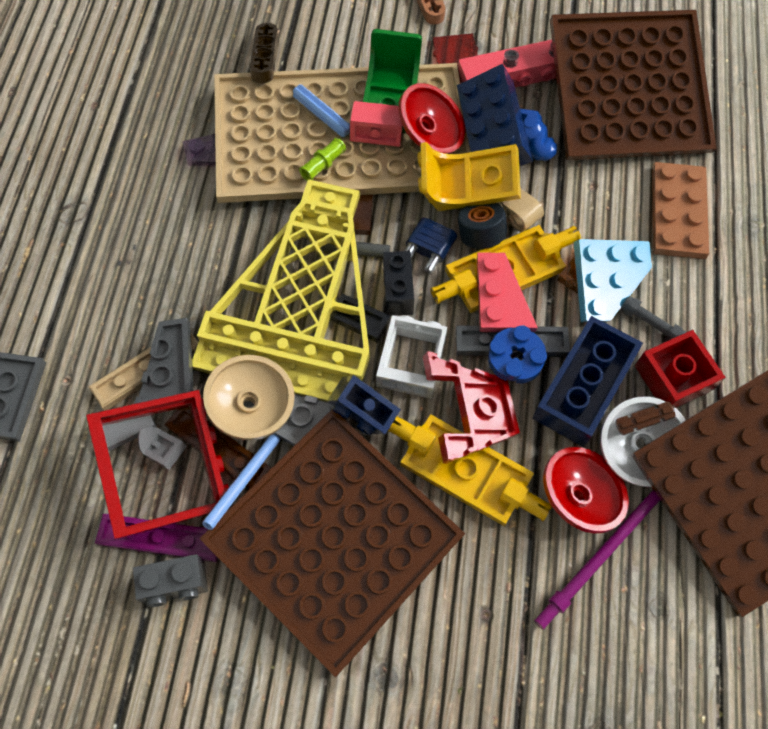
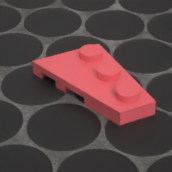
M477 253L480 332H501L504 329L516 328L520 325L528 327L531 332H536L538 327L506 254Z

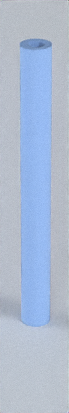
M270 435L204 519L202 524L208 530L214 529L280 442L278 435Z

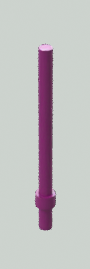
M654 490L648 494L561 591H556L548 599L549 604L534 620L539 628L544 630L558 613L563 614L571 605L570 600L656 506L660 498Z

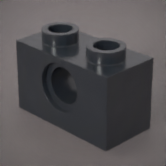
M411 251L383 252L386 314L389 316L413 315L414 288Z

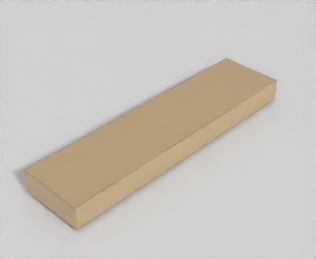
M191 333L192 355H194L198 341ZM151 347L88 386L104 411L112 408L141 389L143 372L147 371L151 358L149 354Z

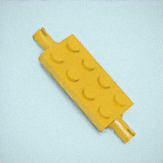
M537 225L503 240L494 247L482 249L447 264L445 272L450 280L431 287V295L433 299L437 298L435 299L437 304L459 295L469 312L473 313L479 310L477 253H505L522 291L565 271L566 264L561 258V249L581 239L580 232L578 230L573 233L577 228L571 226L557 234L544 233L540 225Z
M431 414L425 424L422 426L418 425L417 427L397 415L388 429V432L408 442L407 446L409 448L401 460L400 466L502 526L506 525L515 508L518 510L520 507L543 522L552 508L550 503L528 491L527 485L534 475L532 471L489 447L448 464H443L438 437L443 433H464Z

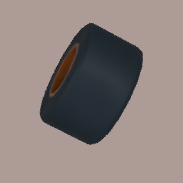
M490 203L465 206L459 212L457 218L460 238L466 246L473 249H486L500 244L507 235L506 214L500 204Z

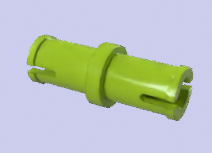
M334 138L322 150L318 149L313 154V158L299 168L301 176L306 181L308 179L313 180L323 169H329L332 166V162L346 151L344 142L339 138Z

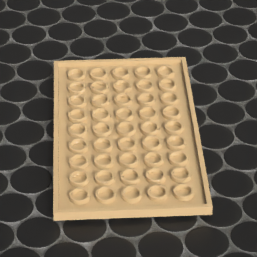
M457 63L420 65L417 83L430 84L444 91L455 102L463 116L457 85L460 84ZM369 67L274 71L273 80L267 83L254 82L251 78V73L214 74L216 198L218 203L302 198L307 181L301 176L299 168L311 160L313 154L318 149L322 150L334 138H339L344 142L346 151L332 162V166L329 169H323L313 178L314 181L358 190L360 195L420 192L418 178L421 177V168L418 164L417 155L418 152H421V148L410 139L407 133H402L400 147L350 141V134L345 138L341 137L293 97V89L301 84L350 124L354 102H363ZM466 127L462 145L451 154L471 152Z

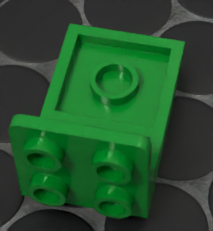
M382 29L372 30L370 61L363 102L399 106V100L403 92L418 82L422 47L421 35Z

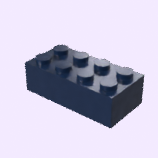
M500 64L458 84L457 89L470 151L474 152L516 144L519 151V167L532 162L533 159L514 82L504 65Z
M591 316L539 403L532 419L584 448L596 430L643 342Z

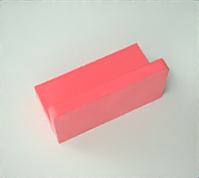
M355 101L350 119V141L400 147L402 123L398 106Z

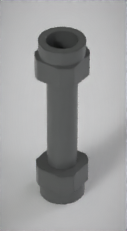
M629 296L620 308L629 317L635 315L665 334L666 341L686 333L678 324L675 323L674 326H671L640 306L642 301Z

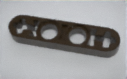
M262 23L255 30L250 70L251 78L256 83H267L274 78L278 44L277 26L275 24Z

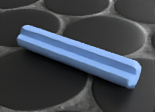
M299 84L293 89V97L343 138L350 134V124L306 87Z

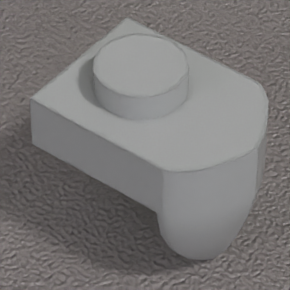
M144 427L138 431V446L142 454L167 470H170L187 447L183 441L157 427Z

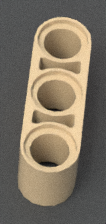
M520 188L521 199L497 203L505 210L506 222L516 230L523 232L544 216V209L537 199Z

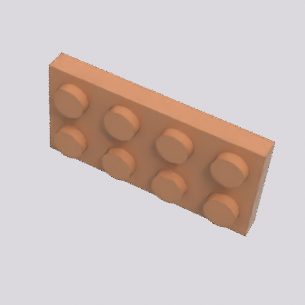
M662 162L654 163L652 167L653 254L706 259L708 257L709 228L706 167Z

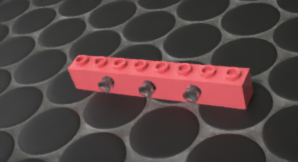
M552 39L459 59L458 61L460 84L500 64H503L515 87L556 79Z

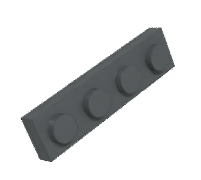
M456 325V356H488L490 343L499 332H480V326ZM537 326L538 328L534 333L544 343L547 357H567L570 352L568 327ZM512 350L511 356L523 355L521 351Z

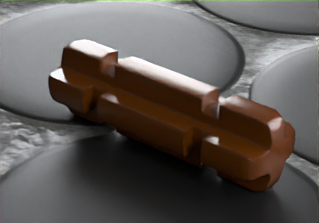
M670 402L658 404L656 409L652 406L630 414V418L627 415L618 418L615 422L619 433L627 435L634 432L633 429L635 428L638 431L660 423L661 419L663 422L673 419L676 415L673 405Z

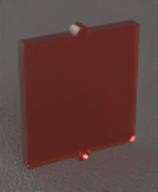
M473 33L433 37L432 39L434 47L433 57H436L437 64L457 63L458 67L459 59L478 56V47L475 45Z

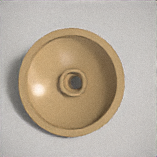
M257 355L236 356L218 365L209 375L203 393L205 411L212 424L222 433L240 440H258L277 432L289 419L295 397L293 384L285 370L274 361ZM250 401L254 406L247 408L243 404Z

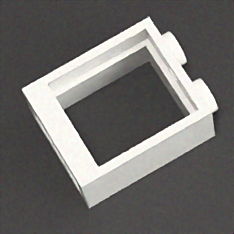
M392 315L376 375V387L432 399L436 381L427 380L425 375L389 368L397 335L437 343L435 353L441 359L447 327L434 321L422 322L406 315Z

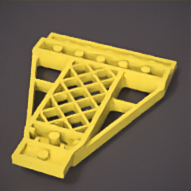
M308 179L301 202L291 212L289 221L211 311L205 312L197 334L199 342L192 359L193 370L211 374L218 365L230 358L241 355L262 356L274 361L285 370L293 384L294 394L304 397L306 395L316 397L324 402H327L342 377L355 375L361 381H364L370 360L353 223L360 191ZM302 237L309 239L311 244L300 250L294 244V241ZM328 243L335 245L337 250L327 256H324L320 250V247ZM279 248L267 285L250 282ZM291 248H292L293 251H294V253H292L291 255H289L290 250H291ZM316 250L321 259L307 265L303 256ZM338 258L335 271H333L329 262ZM299 259L304 268L290 275L285 266ZM348 261H352L354 265L358 307L336 302ZM325 265L330 274L317 281L312 271ZM283 271H284V273H285V275H286L287 277L281 279L282 274H283ZM308 274L313 283L299 290L294 281ZM331 282L326 296L321 287ZM291 283L296 292L282 299L277 290ZM243 289L264 294L254 322L222 314ZM318 290L322 299L309 306L303 296ZM276 296L278 302L273 304L274 298ZM300 299L305 308L291 315L286 306ZM323 307L318 322L313 312ZM283 308L288 317L273 324L269 315ZM337 310L341 313L360 316L363 348L324 339L330 315L333 311ZM309 314L315 324L300 331L295 321ZM292 324L296 332L282 328Z

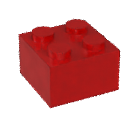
M690 330L643 352L634 365L654 397L670 402L675 408L713 391L726 378L694 330Z

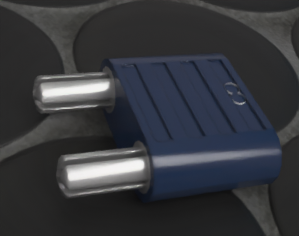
M422 217L406 241L407 247L405 251H411V257L414 252H417L429 258L424 270L432 274L438 262L441 263L445 259L457 238V234L448 227Z

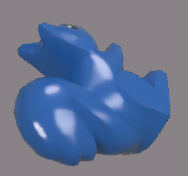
M520 109L532 157L538 161L550 160L557 153V143L554 142L552 137H548V129L542 121V116L538 111Z

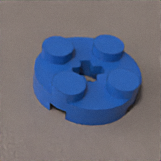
M524 325L502 330L493 338L489 347L488 362L494 374L502 380L506 381L508 379L519 384L535 379L540 374L547 359L546 348L542 340ZM512 350L521 351L523 353V360L518 358L512 359L510 357L513 353Z

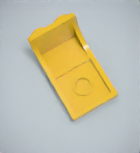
M427 142L421 143V152H418L417 155L418 164L421 168L418 187L420 193L424 194L428 202L437 211L521 199L519 151L516 144L463 154H444L433 150Z

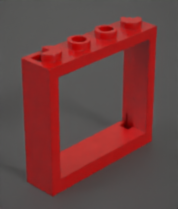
M199 390L86 415L114 540L208 515L228 490L229 486L228 484L223 485L220 474L224 472L221 455H215L213 444L217 443L216 433L213 426H208L204 400L201 398ZM190 406L214 503L126 527L103 426Z

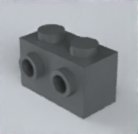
M197 554L133 567L136 600L147 605V607L163 606L167 604L166 601L177 598L180 601L198 598V594L208 592L205 561Z

